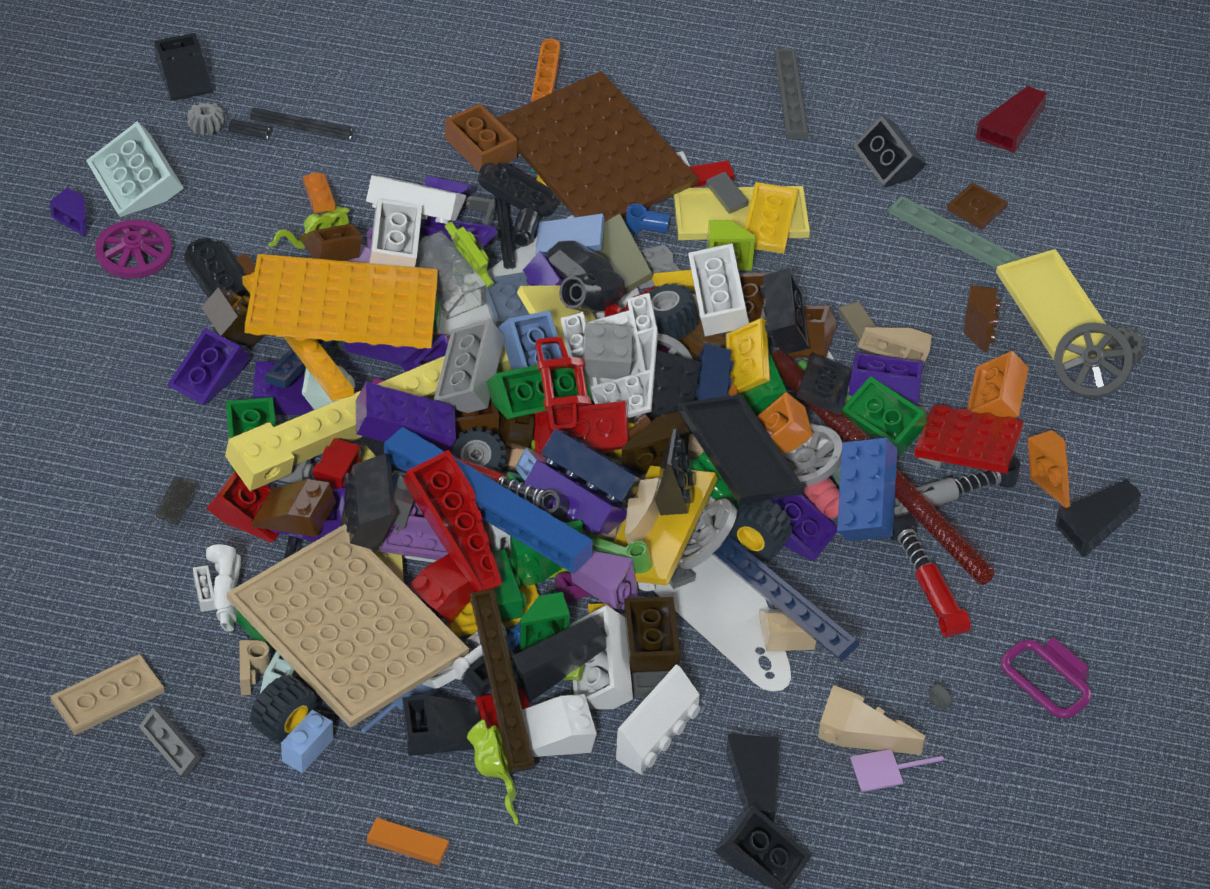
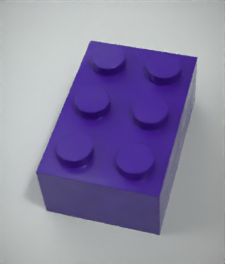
M855 352L849 395L853 396L871 376L912 404L918 405L924 362Z

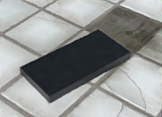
M812 352L807 360L796 397L839 415L848 390L852 369Z

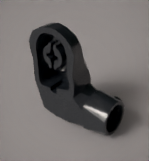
M574 240L558 241L548 250L547 257L550 263L564 278L559 294L560 300L567 308L581 312L604 313L608 306L612 304L619 305L627 294L624 279L614 272L609 261L583 244Z

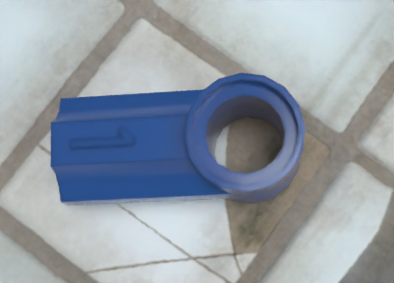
M631 204L627 208L625 224L632 233H639L643 229L667 233L670 215L646 211L643 205Z

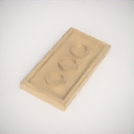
M138 654L50 697L51 702L74 735H77L164 693V686L143 657Z

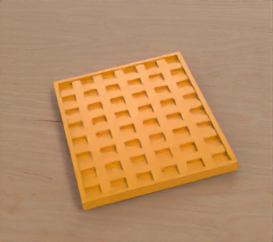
M258 254L245 322V333L275 335L276 337H298L300 339H322L323 341L336 340L347 343L361 342L371 345L385 344L394 347L409 346L418 349L431 348L438 269Z

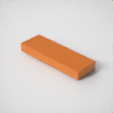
M376 818L367 836V843L438 866H440L449 847L448 840Z

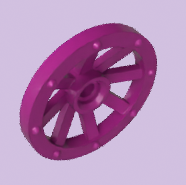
M126 220L109 226L99 235L95 244V253L99 265L108 273L122 278H141L158 272L168 263L172 254V244L168 233L159 225L145 220ZM120 233L124 235V237H114ZM151 233V234L155 235L156 237H145V236H146L147 234ZM106 244H118L104 252ZM149 245H163L162 253ZM123 251L118 264L109 260V258ZM145 252L156 260L145 265L142 253ZM129 257H135L138 267H125Z

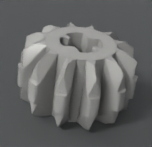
M208 101L203 104L199 102L198 105H192L191 110L187 114L190 130H193L195 134L201 133L202 136L205 134L212 136L213 132H219L224 124L222 108L217 106V103L210 104Z

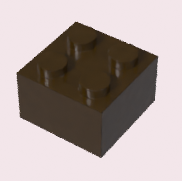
M218 287L201 307L219 335L228 340L252 348L263 336V334L253 335L245 333V322L250 300L246 296L240 297L232 290L226 291Z

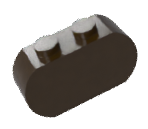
M497 408L499 413V437L503 441L504 446L509 449L528 448L533 434V414L507 419Z

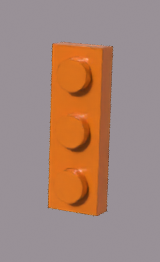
M314 172L303 176V184L313 212L336 210L335 201L325 174Z

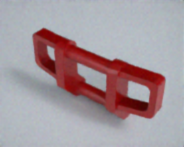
M561 337L538 339L535 343L538 358L537 366L542 376L545 395L543 403L547 413L549 430L551 432L554 429L562 431L573 430L577 425L576 407L592 405L591 398L587 395L583 367H585L584 359L568 357L564 341ZM557 344L562 358L544 360L541 345ZM574 369L578 396L554 398L550 370ZM571 407V423L555 425L552 409Z

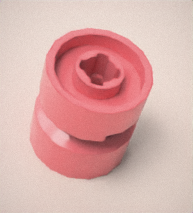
M829 477L815 485L805 487V497L828 519L838 516L839 489Z

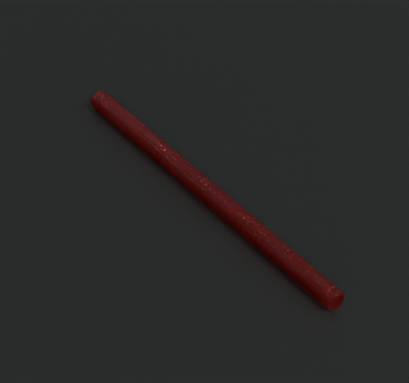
M780 349L774 351L771 356L780 377L797 394L804 372L787 354L783 355ZM804 401L830 429L839 435L843 443L869 440L843 412L837 415ZM896 468L895 498L954 557V560L967 571L978 585L989 583L994 577L995 570Z

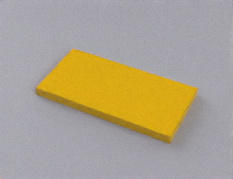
M650 466L645 479L658 478L660 467ZM692 470L696 473V485L692 489L694 500L693 503H690L688 514L660 515L659 513L651 531L642 541L647 545L653 565L645 573H635L636 582L668 586L717 482L716 473ZM625 519L613 543L626 548L628 542L625 537Z

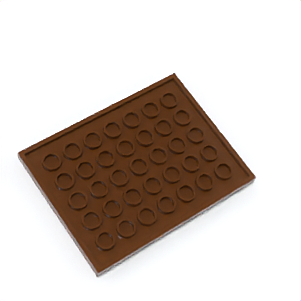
M602 71L496 118L517 138L518 153L574 217L603 214L606 222L620 214L624 219L626 218L627 208L631 204H640L648 208L698 184V177Z

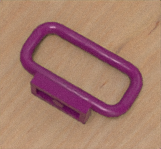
M1054 637L1046 642V648L1034 640H1022L1002 656L1001 668L1003 672L1053 716L1062 719L1071 718L1084 709L1091 701V689L1085 683L1088 681L1089 667ZM1027 649L1033 650L1082 693L1081 698L1067 709L1059 708L1011 666V661L1022 651Z

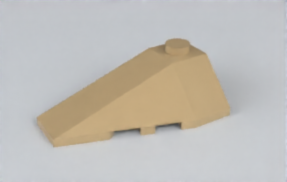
M833 685L820 722L818 738L841 747L879 751L892 749L893 752L922 754L925 735L900 720L893 721L884 715L885 711L881 708H871L863 703L865 698Z

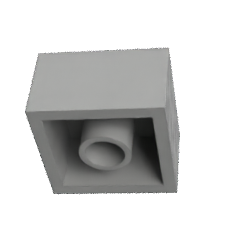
M597 323L585 324L582 358L585 362L583 369L586 377L618 379L629 376L632 363V326Z

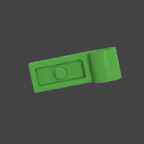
M586 534L593 540L592 551L632 558L634 571L638 574L645 573L651 569L653 562L647 545L644 542L635 541L625 548Z

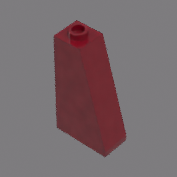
M1030 86L1025 87L978 122L976 139L1015 153L1043 112L1047 93Z

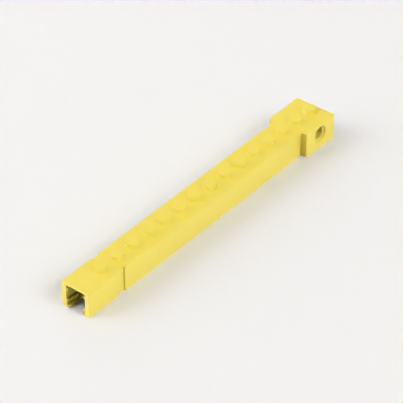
M504 344L496 373L511 370ZM445 356L377 385L434 400ZM361 391L354 393V396L340 399L273 427L269 422L230 438L225 457L249 491L291 474L292 466L322 454L325 447L330 446L334 438L351 442L362 437L356 435V399Z

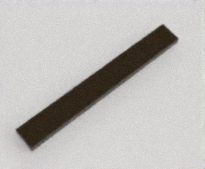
M489 589L470 593L471 605L509 773L535 769L495 590Z

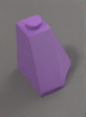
M592 551V557L574 574L571 573L574 584L611 608L624 610V598H637L638 596L632 558Z

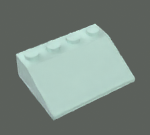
M138 121L86 160L120 217L166 202L183 189V186L151 134Z

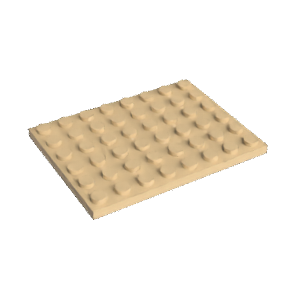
M344 524L227 592V599L351 728L453 665L454 661L459 657L464 658L469 653V648L370 549L350 544L349 533L346 531L347 526Z

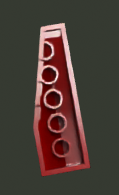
M447 450L407 470L403 482L434 533L477 592L502 585L495 558L489 546L487 532L485 533L482 516L475 501L474 490L450 451Z

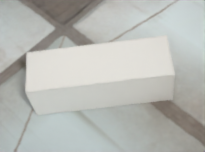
M208 565L194 567L193 577L200 611L216 610Z

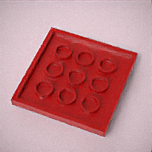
M933 405L927 418V424L924 425L916 444L914 457L1007 474L1023 430L1024 421L1013 417H998L991 413H976L968 409L949 408L946 405Z

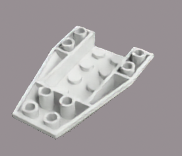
M649 293L627 299L629 311L587 322L583 312L561 318L569 357L580 356L582 358L583 336L586 323L632 326V363L629 376L618 379L586 377L595 404L626 401L628 418L651 412L658 330Z

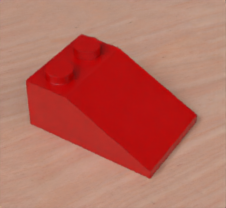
M236 471L231 474L206 508L225 524L272 543L279 534L272 532V530L252 527L251 524L271 488L263 485L249 491Z
M449 554L425 567L408 586L422 602L436 613L438 612L450 624L470 601V593L477 592Z

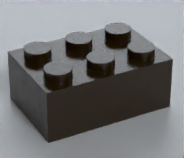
M624 598L623 617H625L630 674L632 675L633 672L671 671L675 665L679 666L680 649L674 598Z

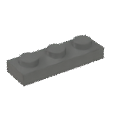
M152 707L139 725V728L180 776L187 777L201 759V756L159 708Z

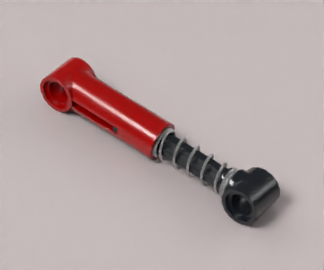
M455 457L462 463L473 467L474 470L482 475L490 477L504 488L510 489L519 497L528 500L539 509L547 511L551 516L562 517L569 510V499L562 493L553 490H540L539 488L535 490L532 489L531 485L526 487L523 483H515V480H507V476L503 473ZM556 499V505L552 508V502Z
M907 512L894 516L893 537H890L892 541L897 540L902 544L903 550L906 551V556L910 558V563L914 565L915 577L938 618L942 635L948 638L970 632L971 623L968 613L965 609H960L938 567L933 563H929V557L924 554L925 549H922L921 542L917 541V524L913 514Z

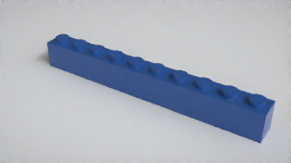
M404 427L399 429L384 443V453L390 454L391 464L404 472L444 452L433 443L427 442L416 433ZM454 457L474 490L475 501L482 519L573 574L592 557L593 540L587 535L579 533L567 523L559 521L547 511L539 509L528 500L519 497L510 489L504 488L490 477L482 475L474 470L473 467L462 463Z

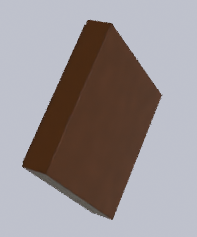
M972 182L947 204V211L983 230L1007 208L1008 202Z

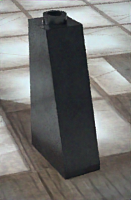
M1126 479L1070 504L1068 508L1059 509L1055 526L1079 554L1085 557L1138 510L1141 494Z
M590 617L512 656L519 684L522 689L524 688L530 702L606 649L604 638L607 637V633L601 623L597 625L593 617Z
M728 734L726 754L743 810L745 811L754 805L774 823L779 737Z

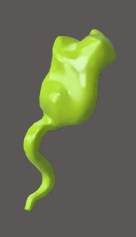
M335 206L336 210L327 211L323 214L309 215L304 221L305 234L314 230L349 224L347 213L350 212V209ZM285 229L276 232L273 241L268 244L269 247L276 246L280 237L286 236L294 247L298 249L305 248L300 240L298 241L290 231Z
M481 720L472 727L467 735V739L475 749V766L486 777L504 780L508 793L505 796V807L512 816L515 825H519L518 817L512 805V801L516 798V788L509 774L500 729L497 726L487 728L485 720Z

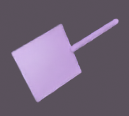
M892 749L852 756L850 760L861 792L902 785L903 780L899 769L943 761L944 757L938 756L897 765Z

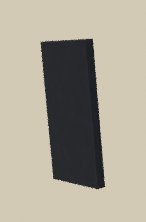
M741 394L679 403L677 411H679L681 417L738 504L802 495L804 486Z

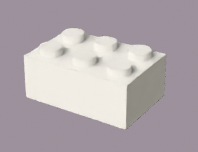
M384 199L377 200L369 263L415 267L422 205Z

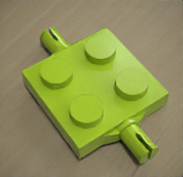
M453 222L446 224L444 227L451 235L454 249L478 282L481 279L486 288L493 286L494 282L487 273L489 259L482 249L479 250L476 246L473 234L470 231L467 232L464 227L457 230Z

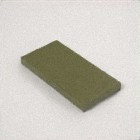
M618 214L604 222L602 250L594 252L605 257L611 264L614 272L624 279L627 293L652 279L653 274L622 216Z

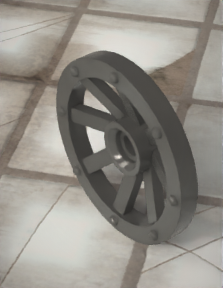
M1087 323L1073 328L1063 336L1055 351L1054 364L1060 382L1069 391L1081 397L1100 398L1116 392L1125 384L1132 371L1133 355L1128 340L1120 331L1102 323ZM1090 333H1100L1105 336L1095 346L1093 345ZM1083 335L1086 348L1071 344V342ZM1112 338L1122 348L1103 351ZM1066 350L1081 355V357L1063 364ZM1091 355L1097 356L1094 359L1089 358ZM1124 357L1122 371L1105 359ZM1083 364L1076 381L1073 382L1065 371ZM1102 367L1117 377L1105 386L1100 372ZM1089 371L1094 373L1097 388L1082 386Z

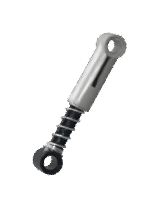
M1013 456L1007 474L989 470L984 472L977 471L976 475L970 473L968 477L961 476L959 480L950 477L899 493L895 491L894 516L907 512L913 514L957 500L960 493L962 495L967 491L972 493L973 489L978 488L981 490L982 486L989 487L990 484L1006 488L1013 487L1018 482L1021 463Z

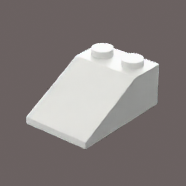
M585 694L559 696L522 710L533 757L591 753L597 733Z

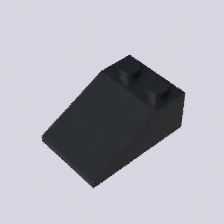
M754 805L738 816L714 850L732 868L771 889H789L811 858V855Z

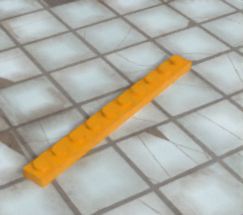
M254 272L250 275L242 276L243 285L250 294ZM283 337L331 401L354 396L353 386L316 339Z

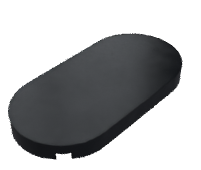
M493 162L484 164L480 168L478 174L479 184L486 191L520 210L524 208L533 209L540 217L550 216L556 211L558 206L556 195L544 184L505 163L492 165Z
M202 238L191 242L187 246V250L184 253L185 265L208 298L218 287L226 291L232 290L240 297L245 296L248 290L243 285L242 276H246V274L223 242L219 240L217 242L211 241V238Z

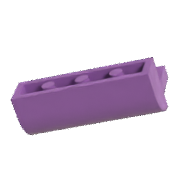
M415 500L411 506L405 527L401 531H396L398 524H393V529H388L380 548V552L433 560H439L449 554L427 522Z

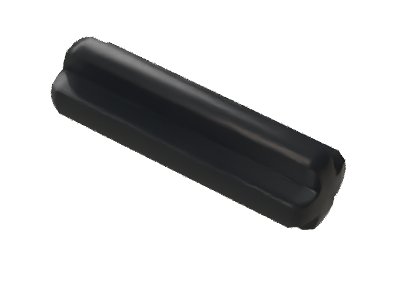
M232 119L229 123L230 132L262 139H268L271 134V128L268 126Z

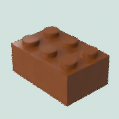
M481 103L445 119V139L478 172L486 163L493 162L492 165H498V163L506 164L517 159V138Z

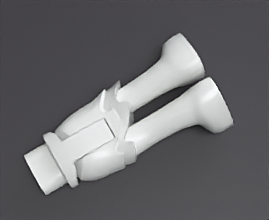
M217 544L206 549V558L215 563V569L219 573L215 578L214 604L215 609L218 610L216 612L217 619L225 631L231 632L234 630V622H236V608L227 599V592L237 587L241 568V556L236 554L235 548Z

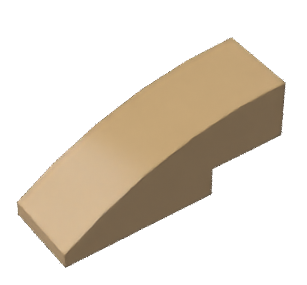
M658 478L640 480L638 498L628 499L625 537L628 545L635 541L643 542L658 518L659 510L655 502Z

